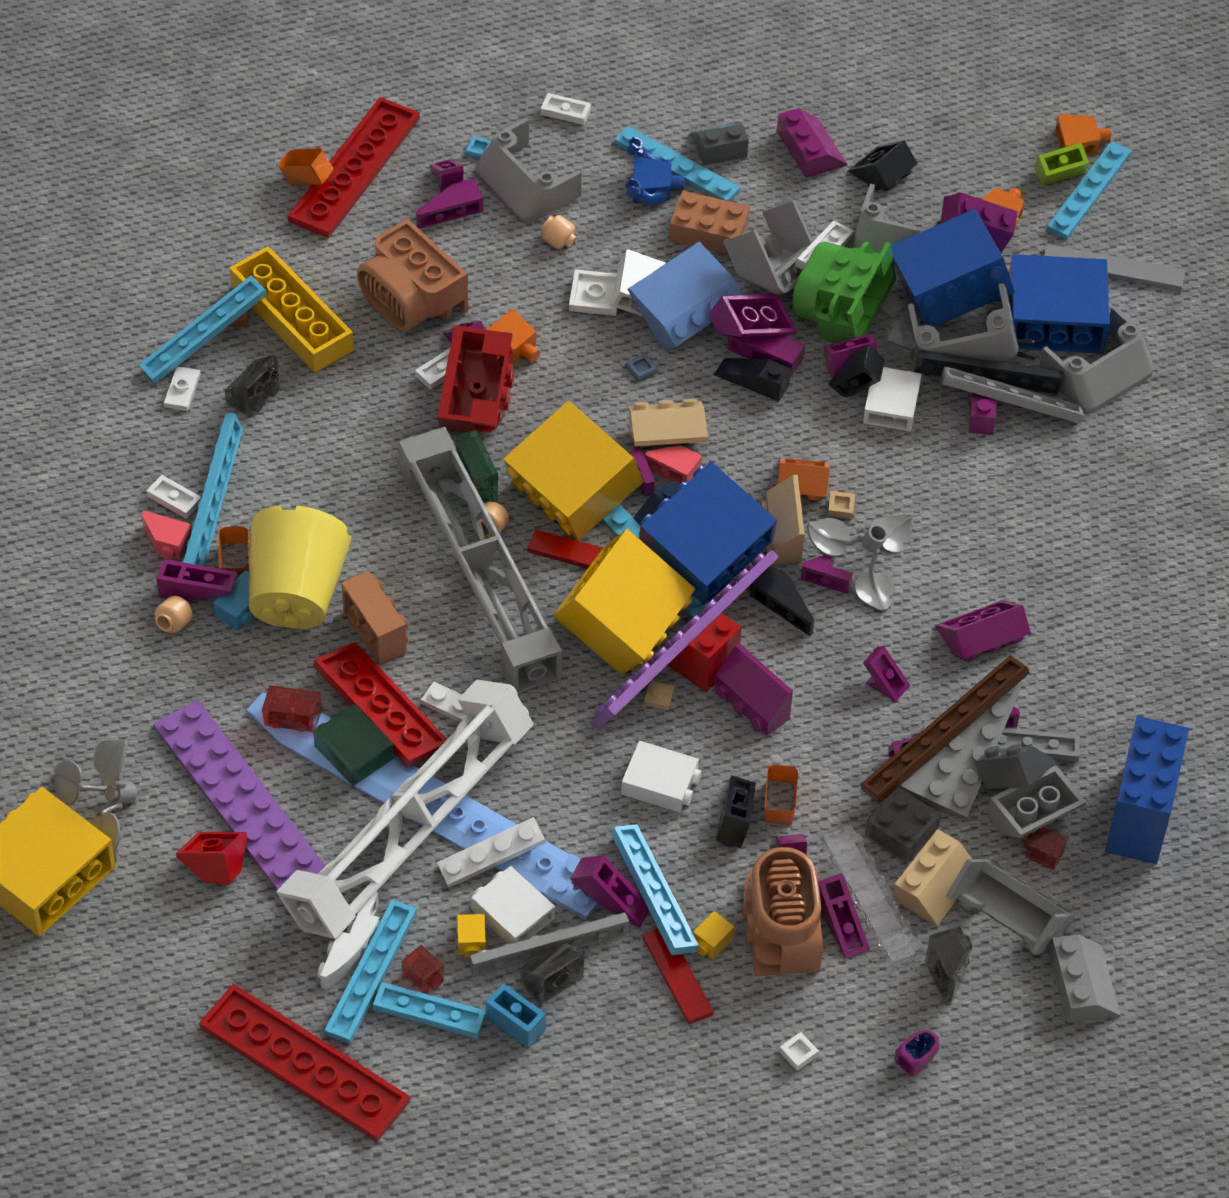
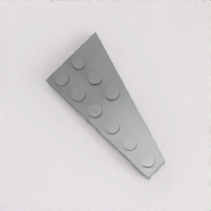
M1019 682L897 789L952 815L966 819L983 781L976 760L985 754L984 751L998 745L1023 683Z

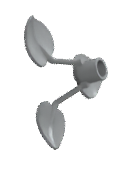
M887 516L879 518L872 523L866 534L860 533L858 537L852 540H848L850 536L848 527L838 519L824 518L815 522H809L807 528L811 542L821 553L827 556H842L845 553L846 545L851 546L859 541L863 542L866 550L873 551L869 574H861L856 579L854 591L858 599L864 604L879 611L887 610L893 601L889 597L891 594H894V585L886 573L878 572L874 574L876 559L881 546L889 553H899L905 550L903 542H910L911 517Z
M105 740L100 742L95 749L94 768L100 773L99 779L107 787L80 784L82 770L73 761L59 763L55 769L56 776L54 778L56 794L59 800L66 805H72L77 801L79 789L105 792L106 800L114 804L102 810L100 817H94L91 824L112 840L115 860L117 859V848L120 839V823L118 818L109 812L115 809H122V804H131L137 798V788L134 783L117 781L125 757L128 742L126 740Z

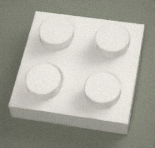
M575 269L569 311L616 316L617 307L612 306L617 274Z

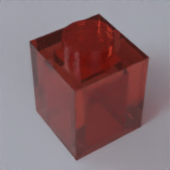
M1041 827L1034 834L1029 833L1024 843V848H1027L1025 858L1055 870L1065 852L1068 838Z
M420 945L401 961L402 974L424 994L430 989H437L444 980V964L424 946Z

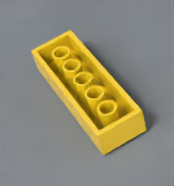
M269 246L229 267L230 283L233 289L249 276H252L266 290L268 295L251 308L314 373L354 351L353 332Z

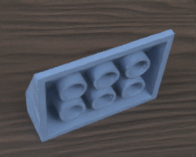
M700 241L627 289L663 350L677 347L711 324L712 321L708 313L722 296L743 295L735 279Z

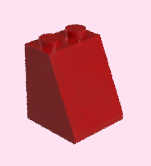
M721 613L667 666L707 693L715 684V674L733 648L740 643L742 626Z

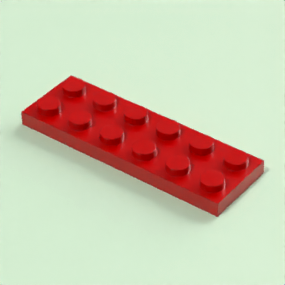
M356 642L314 660L313 667L406 767L431 757L447 740L438 728Z

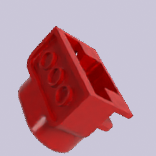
M454 325L437 415L440 428L446 427L447 431L477 435L481 432L488 433L494 431L499 423L502 422L505 412L509 411V395L515 378L513 365H511L513 333Z

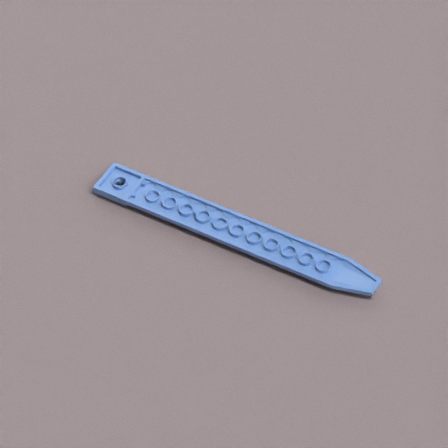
M262 692L247 709V712L282 746L383 804L409 777L419 770L414 765L406 767L395 754L312 707ZM432 776L417 793H428L445 785V783ZM446 794L425 805L431 816L451 796L450 794ZM465 795L432 832L464 850L517 824ZM414 821V822H416L417 824H419V825H421V826L424 825L423 823ZM547 841L539 847L494 867L499 871H505L512 866L544 897L584 920H587L599 905L587 897L580 889L574 891V882L570 877L577 867L580 858L572 853L564 852Z

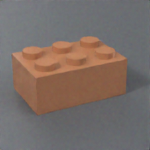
M682 190L670 222L669 241L689 246L700 241L707 250L729 255L723 241L746 232L749 224L750 206Z
M368 570L342 582L343 612L378 664H384L407 653V621L403 614L399 615L395 610L392 598L384 594L380 580L378 578L374 579Z

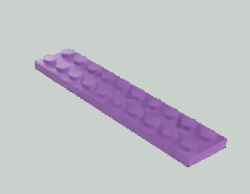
M773 550L765 556L761 552L745 566L705 607L695 614L676 635L667 641L647 663L637 670L624 685L616 690L594 712L597 717L590 723L599 729L614 717L779 556Z
M199 700L153 723L154 729L232 832H247L245 850L276 891L296 870L318 874L325 867L324 863Z

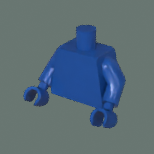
M633 137L629 141L630 145L627 147V152L631 155L637 154V157L634 159V179L631 178L625 185L628 188L626 191L627 195L633 197V203H644L649 207H653L664 201H670V189L684 190L685 176L671 175L670 162L662 161L652 156L646 149H641L643 142L639 137Z

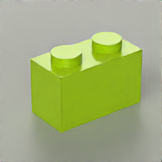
M1082 143L1038 155L1034 169L1041 185H1046L1084 174L1089 161Z

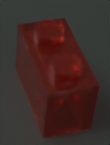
M269 685L262 707L264 725L272 728L294 729L299 732H315L323 708L320 692Z

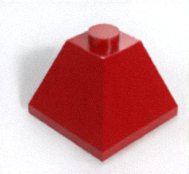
M198 832L176 852V857L205 883H216L218 886L228 885L241 873L247 832Z

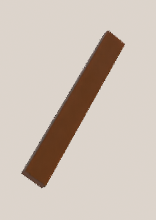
M1011 655L1007 657L860 784L862 791L878 803L882 802L1030 674L1029 668Z

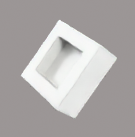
M800 1032L781 1045L779 1053L798 1071L818 1057L819 1050Z

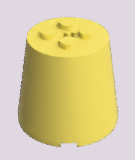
M280 505L257 512L252 517L250 524L249 610L259 620L278 627L309 629L320 625L326 617L350 548L352 537L347 533L348 527L328 513L303 506H296L295 510H282Z

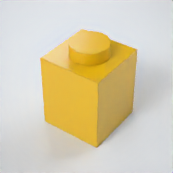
M713 911L693 931V935L699 945L696 952L701 956L707 955L713 960L734 939L735 926Z
M485 914L457 915L458 955L470 958V955L480 950H486Z

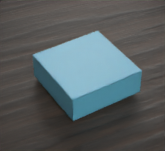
M473 136L465 150V156L480 159L491 141Z

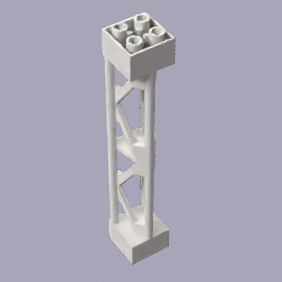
M476 680L458 699L466 717L457 726L455 732L381 806L376 816L346 848L318 874L296 870L276 891L301 930L336 939L356 917L355 914L512 744L515 745L534 725L529 716V711L521 703L517 696V690L512 685ZM480 738L500 742L482 763L477 760ZM464 743H467L468 752L463 776L428 793L418 794L417 792L444 766ZM446 794H450L451 796L431 816L425 805ZM402 816L424 824L403 848L398 846L403 822ZM386 827L389 828V837L383 862L348 879L336 880ZM367 880L371 881L358 897L348 905L341 893Z

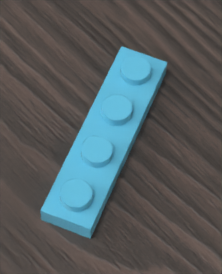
M381 982L373 1003V1010L475 1039H478L486 1018V1010Z

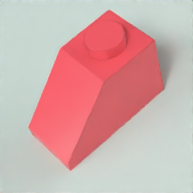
M682 445L649 450L644 456L651 472L669 481L674 480L677 485L684 481L688 483L693 478L694 472L702 465V455Z
M143 510V528L156 553L165 559L175 558L180 560L187 548V541L191 537L190 524Z

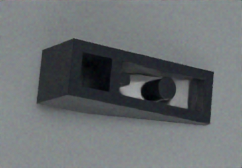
M724 358L714 376L779 402L790 385L791 368L766 359Z
M770 565L751 583L750 596L808 636H811L813 634L814 618L794 583L784 571Z
M731 775L718 824L717 842H721L728 847H742L751 821L756 787L755 782Z

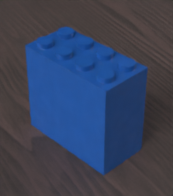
M976 209L891 245L893 261L900 282L911 302L917 307V312L923 325L936 327L1000 299L999 284L1005 285L1008 295L1015 292L1004 258Z
M1012 254L1009 276L1015 292L1009 294L1008 299L1016 338L1033 340L1035 342L1034 345L1018 344V349L1043 350L1047 346L1051 351L1104 354L1110 326L1107 259Z
M712 461L705 467L701 465L694 472L693 478L688 483L686 481L682 482L676 489V494L670 499L668 497L665 498L653 515L648 514L640 523L639 539L695 588L691 595L699 600L703 606L773 541L777 520Z
M1141 716L1136 717L1105 852L1157 864L1172 811L1189 728Z

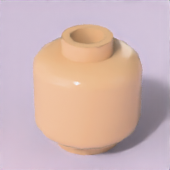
M561 215L550 216L540 230L543 232L542 239L557 250L562 249L564 246L569 248L576 239L574 235L575 226Z
M485 502L484 505L499 534H501L508 524L509 515L506 509L497 502ZM480 517L484 537L491 538L487 527Z
M179 596L168 597L156 608L154 613L157 626L162 631L168 633H178L191 622L193 617L190 604Z

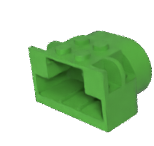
M830 242L819 243L797 279L792 300L794 314L798 318L815 322L819 336L831 343H838L866 335L896 281L891 243L886 242L880 253L873 252L872 243L864 242L861 248L851 249Z

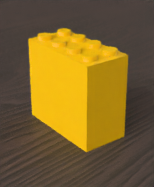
M569 400L503 458L507 466L505 471L512 479L511 484L520 493L524 490L528 494V500L535 507L540 505L544 509L543 513L551 522L556 520L564 534L568 537L572 535L578 541L644 482L634 457Z
M626 529L603 547L553 616L612 668L621 674H625L629 670L634 672L641 663L645 664L654 654L652 651L653 647L661 644L666 638V629L674 626L680 617L677 615L679 611H683L691 603L692 598L690 596L695 588L631 531Z
M43 787L35 793H31L22 805L16 810L9 812L5 820L0 823V906L39 937L116 867L112 840Z

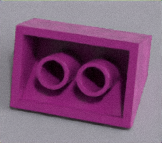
M800 108L778 114L777 133L806 178L848 165L818 117Z
M962 192L944 197L940 224L976 209L1000 253L1003 252L1014 235L1018 211Z
M775 294L722 296L708 313L717 332L721 334L748 337L795 335L797 333L779 296Z
M1004 600L935 625L954 656L964 659V661L976 659L979 657L978 654L984 651H997L1001 649L1000 645L1005 643L1015 644L1021 642L1024 636L1031 634L1024 606Z
M738 643L715 674L714 689L721 699L726 698L732 703L733 709L737 714H744L750 720L755 730L763 731L768 736L790 719L793 690Z

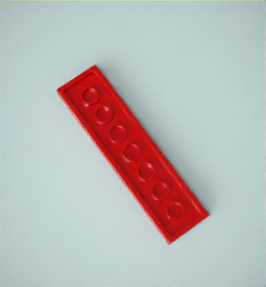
M379 97L329 161L334 168L332 173L323 184L311 185L288 214V222L329 238L419 121L420 112Z
M235 984L230 986L199 1022L200 1029L376 1142L379 1141L411 1102L408 1094Z

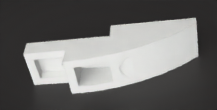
M378 892L356 913V919L348 925L347 933L341 932L335 940L330 941L327 949L328 958L326 963L322 962L320 964L317 974L321 981V988L328 989L359 964L379 925V917L374 916L379 905Z

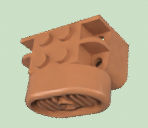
M408 219L403 220L376 237L375 256L359 265L357 269L358 284L367 301L391 325L400 331H409L429 317L439 316L446 320L451 317V308L454 306L459 308L464 314L468 312V273Z
M788 847L768 850L756 860L753 869L747 874V880L743 882L744 903H742L743 920L747 919L745 940L746 943H751L755 976L820 972L823 955L820 923L821 899L817 871L812 858L799 850Z

